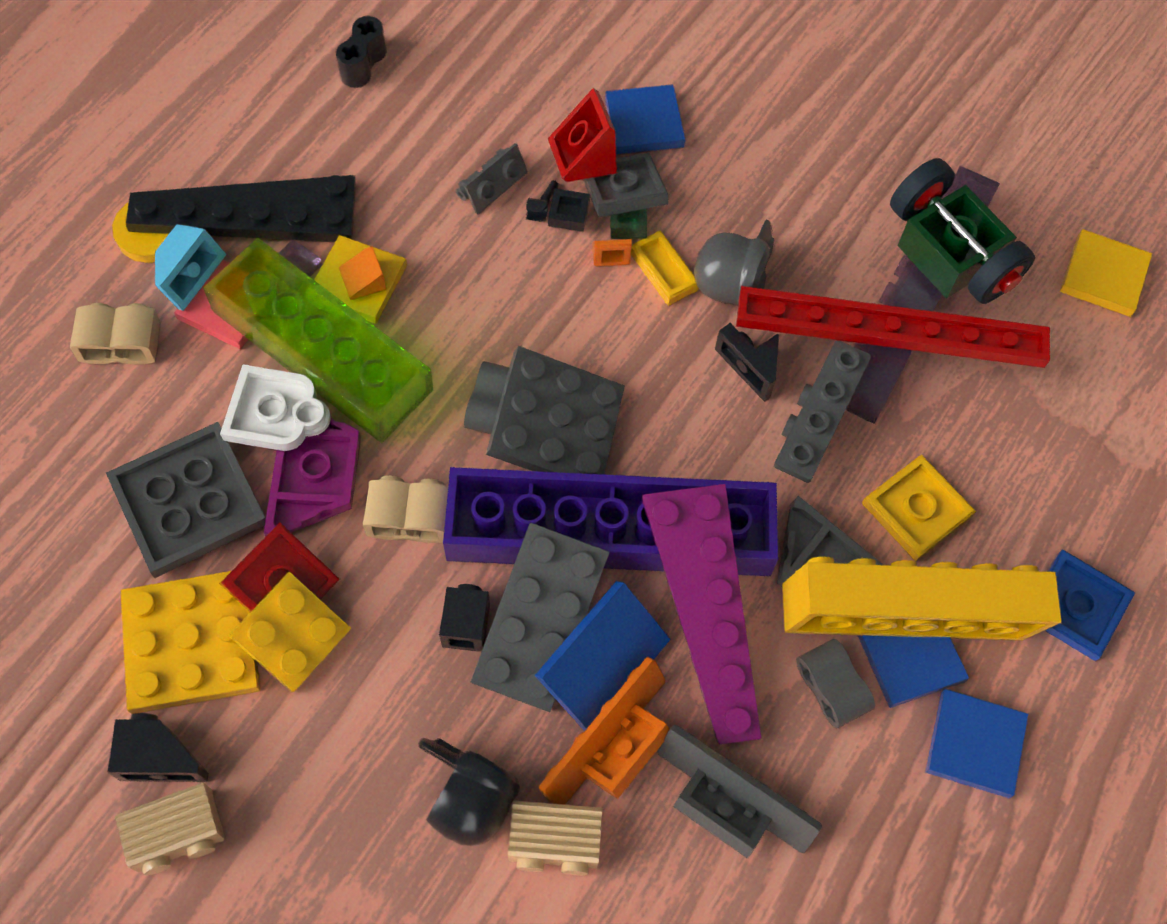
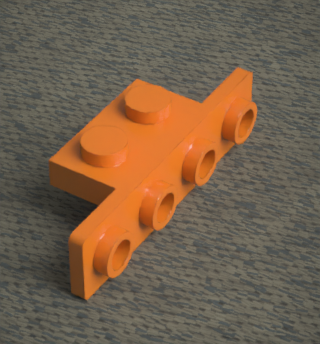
M646 657L639 667L632 670L624 685L612 699L603 705L599 715L589 727L576 737L572 747L559 763L547 772L544 781L539 786V790L550 804L565 805L586 778L618 799L664 743V739L670 730L667 723L644 710L666 681L655 660Z

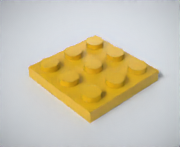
M231 571L121 589L127 711L131 714L260 692L257 661L229 637L231 632L250 613L219 584Z

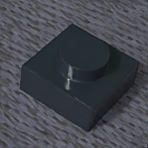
M554 189L548 216V226L584 232L590 194Z

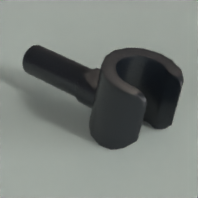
M552 180L540 199L528 198L526 220L540 222L546 220L548 204L553 196L554 189H557L559 186L557 181Z

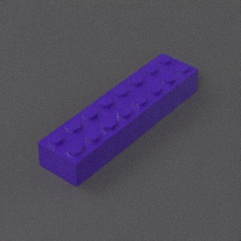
M450 467L443 538L446 561L515 564L531 522L609 551L604 569L664 571L642 502V495L725 484L738 575L771 576L778 561L777 483Z

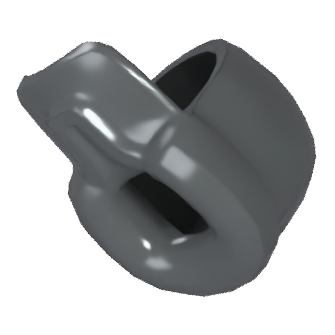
M765 220L758 237L755 239L724 232L713 235L705 242L698 253L694 266L695 282L698 289L704 295L718 302L738 306L741 286L764 289L766 282L765 269L773 251L775 240L772 237L770 221Z

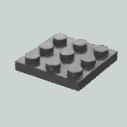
M518 346L513 352L486 455L530 471L605 474L625 385Z
M219 422L106 472L147 567L154 578L265 526L266 518L231 446L220 435L222 428Z

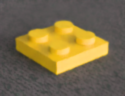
M288 572L231 632L229 637L287 689L295 692L350 631L351 627L293 574Z

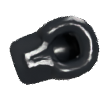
M422 738L418 743L420 749L455 769L427 816L426 821L445 838L460 845H479L492 839L501 828L513 800L518 796L520 786L517 778L475 752H462L440 738L436 740Z

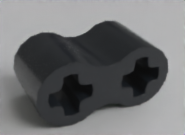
M363 16L358 18L352 25L351 37L337 47L336 57L342 82L348 87L358 88L366 85L370 81L372 67L381 61L387 53L383 25L376 17Z

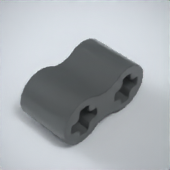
M486 361L482 362L474 391L467 405L464 419L465 428L488 434L492 433L509 367Z
M832 639L796 658L797 667L803 680L816 696L825 717L833 727L840 728L875 709V700L869 687L856 672L848 653L838 640Z

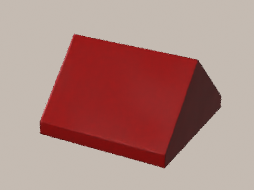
M593 87L548 138L561 177L566 182L617 174L615 129L599 91Z

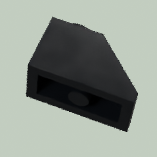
M134 713L131 715V719H115L108 773L119 781L208 782L209 773L162 721L158 720V716L148 713Z

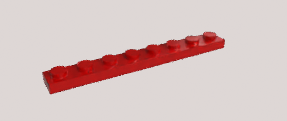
M741 286L739 293L736 327L1045 368L1050 361V327L746 286Z

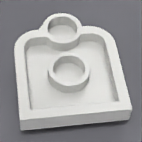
M243 364L220 435L224 441L289 451L300 446L306 436H316L324 432L330 424L331 414L327 405L317 399L314 385L307 376Z

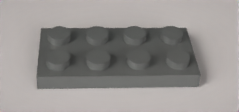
M530 522L470 683L551 712L555 698L534 675L587 615L609 551Z

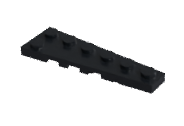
M333 175L320 178L132 192L129 196L125 224L128 232L169 234L179 224L205 229L210 236L336 242L338 236L341 235L352 239L356 177L355 175Z

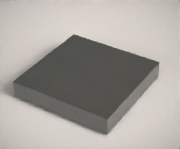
M650 153L616 158L617 174L583 179L598 218L669 204L668 192Z

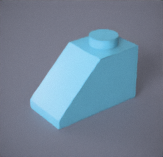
M177 224L155 251V286L178 310L184 311L227 254L205 229Z

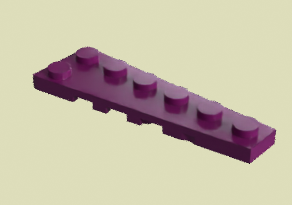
M725 484L642 495V502L656 547L659 551L664 573L672 593L677 615L685 635L717 743L720 745L762 739Z

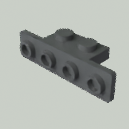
M835 341L814 385L806 384L800 395L797 405L801 406L802 409L798 417L791 414L781 435L787 437L774 463L776 469L806 483L811 482L870 361L871 355L842 341Z
M673 725L667 733L664 743L658 750L659 756L691 777V780L675 802L674 808L747 859L754 851L766 829L797 851L805 853L822 829L820 822L679 726Z

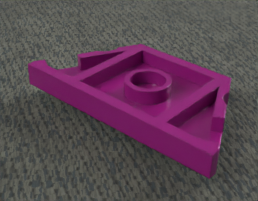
M331 417L329 426L321 434L310 437L306 436L303 443L293 450L276 451L264 527L265 536L278 523H282L290 532H294L352 509L361 435L358 429L344 422H337Z

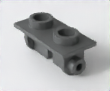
M514 143L510 148L507 147L505 150L499 149L494 157L481 166L483 169L481 172L475 171L466 180H461L458 183L459 188L456 189V193L463 201L470 199L476 214L483 211L528 173L518 145Z

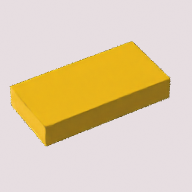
M661 230L632 244L631 256L668 306L699 290L694 274Z

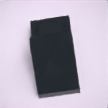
M729 323L719 330L715 350L764 402L770 398L776 381L779 335L776 334L755 349L750 337L742 331L739 332Z

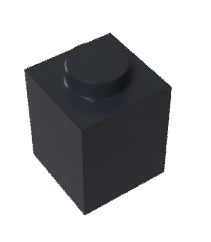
M460 584L457 588L447 587L439 632L443 648L482 652L490 609L488 591H482V588L472 584Z

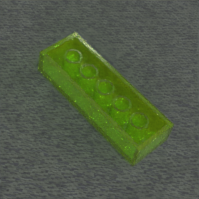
M256 238L203 287L214 313L288 371L307 376L312 381L316 393L381 444L433 391L432 372L428 366L259 238Z

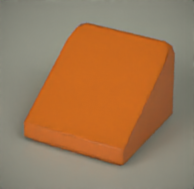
M632 239L592 242L594 266L630 264Z
M373 246L365 248L339 267L350 300L386 289L384 276Z

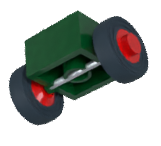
M940 158L929 160L905 178L890 200L892 210L902 220L907 221L897 246L946 299L968 285L969 292L981 304L989 303L1001 295L1010 292L1021 282L1023 276L1034 263L1035 255L1023 242H1015L1017 237L967 185L962 186L942 199L955 179V173L944 160Z

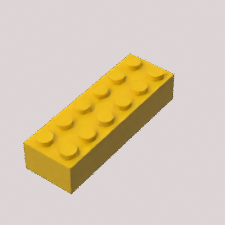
M814 557L809 559L807 563L782 583L785 633L950 637L959 639L1023 641L1062 623L1056 572L1038 571V567L1034 565L1016 566L1011 570H998L997 564L985 563L974 565L970 569L958 568V564L955 562H939L932 564L931 567H920L913 560L895 561L890 565H876V561L869 558L855 559L846 564L834 563V558Z

